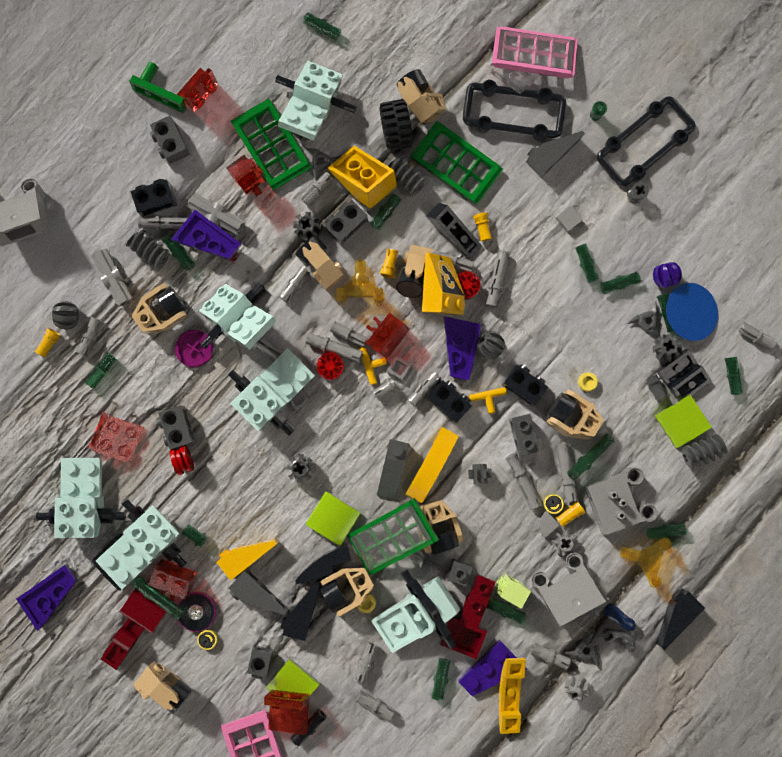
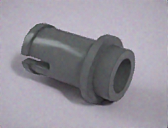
M657 374L646 379V385H649L655 400L667 396L660 382L661 378Z

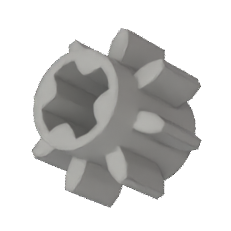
M565 530L563 535L556 533V540L551 541L556 544L554 550L559 551L561 549L563 556H565L566 551L573 553V546H577L573 542L575 536L570 535L568 537V532ZM562 539L566 540V547L562 546Z
M574 675L571 677V680H566V693H568L571 699L580 701L583 700L584 696L588 697L590 688L588 687L589 683L584 677Z

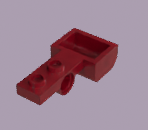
M479 574L476 575L470 593H468L460 618L454 616L446 622V626L451 632L450 636L457 644L451 650L477 660L487 634V630L479 625L496 581ZM440 639V645L449 648L445 641Z
M138 586L119 611L128 619L117 631L100 660L117 670L143 631L146 630L153 634L171 607Z

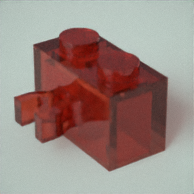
M243 155L226 167L245 194L252 191L257 197L262 193L258 186L265 181L261 176L263 171L252 158L248 159Z
M390 312L382 322L377 317L373 318L377 322V329L369 325L366 327L373 333L366 343L386 359L410 331V328Z
M161 559L153 568L148 586L161 590L158 597L160 599H163L165 594L169 593V602L173 603L176 596L182 599L187 597L193 588L198 572L185 567L180 568L177 564Z

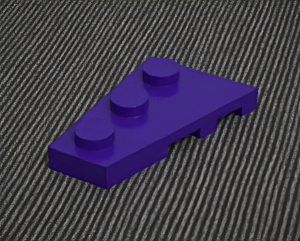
M197 210L192 212L171 239L173 242L231 260L242 246L240 242Z
M443 316L449 374L451 377L469 380L481 324Z
M68 564L62 566L16 598L37 631L41 630L78 581Z
M499 639L458 679V682L471 696H474L499 684L505 659L517 657Z

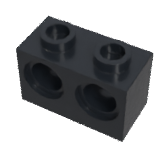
M167 179L155 180L153 184L147 186L139 185L135 190L130 191L137 213L142 217L178 205L172 186ZM162 190H167L165 196L159 197V193ZM144 196H148V201L141 203V199Z
M515 365L501 385L531 406H535L548 388L545 385L546 381L537 375L536 377L529 373L530 370L524 365ZM515 373L522 376L520 384L515 383L513 380ZM531 384L536 385L538 388L536 395L529 392Z
M443 380L427 399L454 423H457L472 407L469 403L471 400L463 393L461 395L455 391L457 387L449 380L447 382ZM440 389L448 391L449 396L447 399H441L438 396ZM454 402L462 403L463 409L461 412L453 410Z

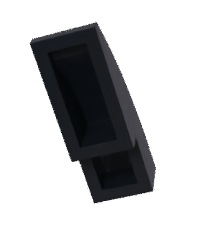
M348 544L336 547L314 560L295 580L296 584L332 575L335 573V565L351 561L352 558Z

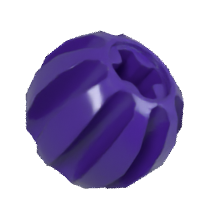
M669 262L654 268L653 280L658 287L666 288L681 282L682 270L677 263Z

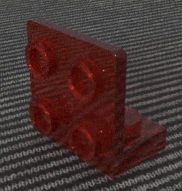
M199 68L177 95L183 97L186 106L195 112L204 105L205 99L217 90L218 82L210 68H207L206 71Z
M102 412L89 448L93 452L129 463L132 460L144 427Z
M272 689L264 697V705L270 706L268 729L305 735L308 729L310 694Z

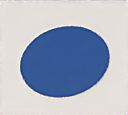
M696 283L681 284L671 292L667 301L666 313L672 329L680 337L690 341H699L708 337L715 329L718 320V308L712 294L706 288Z

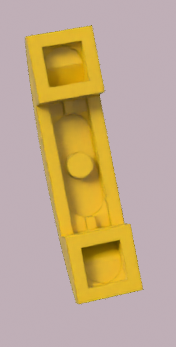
M444 427L441 428L406 491V495L423 503L459 437L458 435Z
M525 658L505 659L499 687V728L501 734L520 733L521 713L519 712L521 679L525 678Z

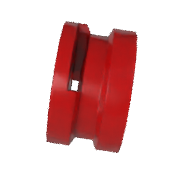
M465 271L460 273L458 279L464 293V300H470L477 295L480 289V280L472 272Z
M326 353L318 359L317 370L323 378L335 380L342 375L344 363L337 354Z
M186 445L181 446L178 450H170V459L176 474L181 475L184 474V471L190 472L194 470L193 458Z

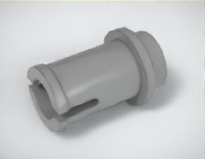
M387 379L386 383L372 390L378 401L391 392H396L395 390L398 387L393 379Z

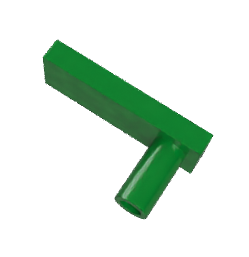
M148 62L140 78L132 75L129 82L133 91L184 113L187 106L183 97L151 83L159 69L155 63Z

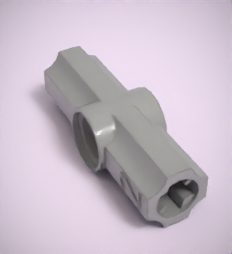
M197 193L191 196L187 206L190 210H197L215 225L221 226L236 236L242 232L245 225L244 220L228 212L222 205L216 202L212 203Z
M103 249L95 252L91 257L100 272L101 281L110 290L116 304L121 307L131 303L134 298L125 283L126 279L120 268L115 265L108 250Z

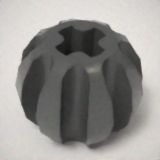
M305 212V216L298 214L296 216L298 221H293L292 228L297 229L294 233L297 237L303 235L302 240H308L309 236H318L315 231L321 230V224H317L319 218L316 215L311 217V212ZM308 223H309V224H310V228H309V227H306V228L304 229L303 225H308Z
M61 301L55 304L52 309L54 325L65 330L74 328L79 321L78 307L69 301Z
M486 331L479 337L476 348L483 358L496 359L502 354L505 348V341L499 333Z
M664 334L663 339L658 337L654 341L656 345L653 346V352L658 353L655 357L659 361L661 358H664L665 362H671V358L677 360L680 356L678 351H682V344L676 343L679 339L676 336L671 339L670 334ZM666 345L669 346V351H666Z
M298 454V461L292 456L289 459L292 462V466L286 465V470L292 471V474L288 475L291 480L294 476H297V483H302L303 476L307 481L312 478L308 471L315 472V466H309V463L313 461L310 457L304 461V454ZM298 463H300L301 466H305V469H303V474H301L300 471H296Z

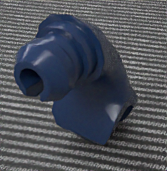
M609 604L606 606L604 613L610 620L627 631L635 630L636 623L632 618L624 614L615 605Z

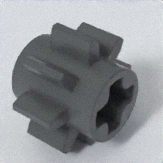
M472 464V469L468 470L469 479H473V484L488 483V478H492V469H487V464Z

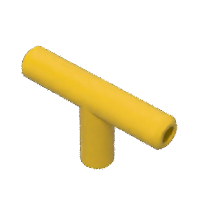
M365 347L359 350L363 351L362 361L370 385L377 384L373 369L386 365V358L383 357L370 361L367 349Z
M503 387L471 394L469 399L471 400L470 402L485 399L488 413H495L493 397L506 395L507 389Z

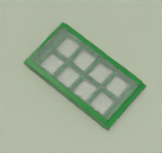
M268 98L230 122L274 191L312 167L290 131L278 127L281 117Z
M438 121L434 123L410 156L420 166L475 205L479 203L503 170L499 164Z
M415 498L347 535L369 575L439 540Z

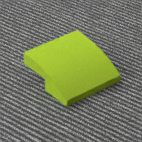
M691 395L686 396L655 415L656 420L675 448L684 445L712 428Z
M325 491L305 524L341 546L361 513L344 503L341 499Z
M289 658L265 688L296 712L320 683Z

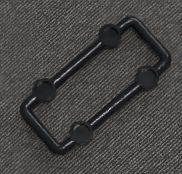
M490 79L484 81V83L473 82L466 89L463 122L467 126L477 127V130L481 133H486L492 129L532 135L537 141H542L546 137L558 138L563 132L566 99L563 95L554 94L547 87L541 88L539 91L498 86L495 81ZM474 90L482 91L487 97L499 93L534 98L543 105L550 103V101L559 102L555 131L548 130L544 124H537L533 128L492 122L488 116H481L478 120L470 119Z
M667 96L659 102L654 101L648 106L647 112L620 135L608 138L605 142V147L597 154V161L619 186L626 187L633 181L642 180L646 170L675 146L684 145L688 140V135L695 130V121L674 97ZM670 104L688 127L684 130H677L672 135L670 142L642 165L633 166L629 171V176L623 179L605 159V156L608 153H616L626 138L649 119L658 118L663 113L664 107Z

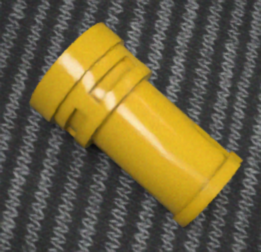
M488 212L474 215L473 219L478 228L480 241L491 240Z
M387 249L384 265H382L380 270L381 276L394 278L395 263L399 253L397 250Z
M47 328L43 335V340L35 350L38 355L45 358L52 346L61 338L58 332Z
M575 501L569 506V509L556 517V519L564 528L576 517L579 518L586 512L579 502Z

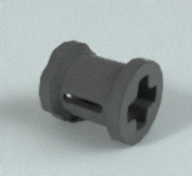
M644 182L635 183L627 193L628 200L632 203L641 202L649 193L647 184Z

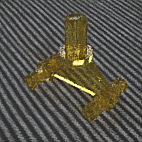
M362 259L355 261V275L352 276V280L341 287V289L340 287L336 289L335 300L340 306L341 303L342 306L345 305L347 297L373 298L377 306H379V303L381 306L385 300L383 289L375 286L369 280V277L366 276V262Z
M661 538L648 548H642L641 551L622 546L620 557L638 562L637 565L641 566L649 584L653 588H659L662 580L657 574L663 551L671 548L672 543L668 538Z

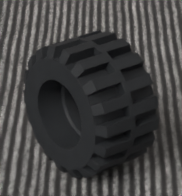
M398 99L380 103L381 124L385 144L389 152L412 147V126L405 100Z

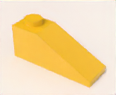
M278 539L235 547L231 551L227 548L219 555L221 559L216 563L231 581L278 544L279 541Z

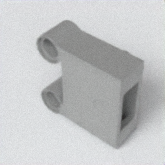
M28 178L21 183L20 188L24 193L22 195L5 200L0 194L1 247L49 230L44 204L45 192L34 178Z
M627 467L619 474L584 486L602 534L608 535L643 521H654L657 518L658 511L655 506L641 503L636 507L628 485H638L643 481L644 473L641 469ZM631 471L636 472V479L633 481L629 478ZM648 507L650 514L644 517L643 510Z
M571 553L566 558V568L571 575L550 586L549 577L543 571L535 572L531 578L533 589L540 593L560 630L569 627L606 606L605 599L584 566L583 557L578 553ZM573 560L580 562V565L576 568L571 567L569 564ZM542 578L546 583L543 586H538L535 584L536 580Z

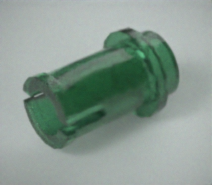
M602 101L595 102L590 112V117L593 116L592 120H600L607 112V105Z
M190 524L182 532V535L193 541L196 547H202L208 539L205 536L206 533L202 534Z

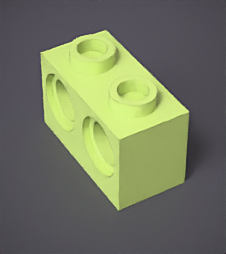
M507 574L504 577H500L495 586L500 597L521 609L531 593V590L526 585Z

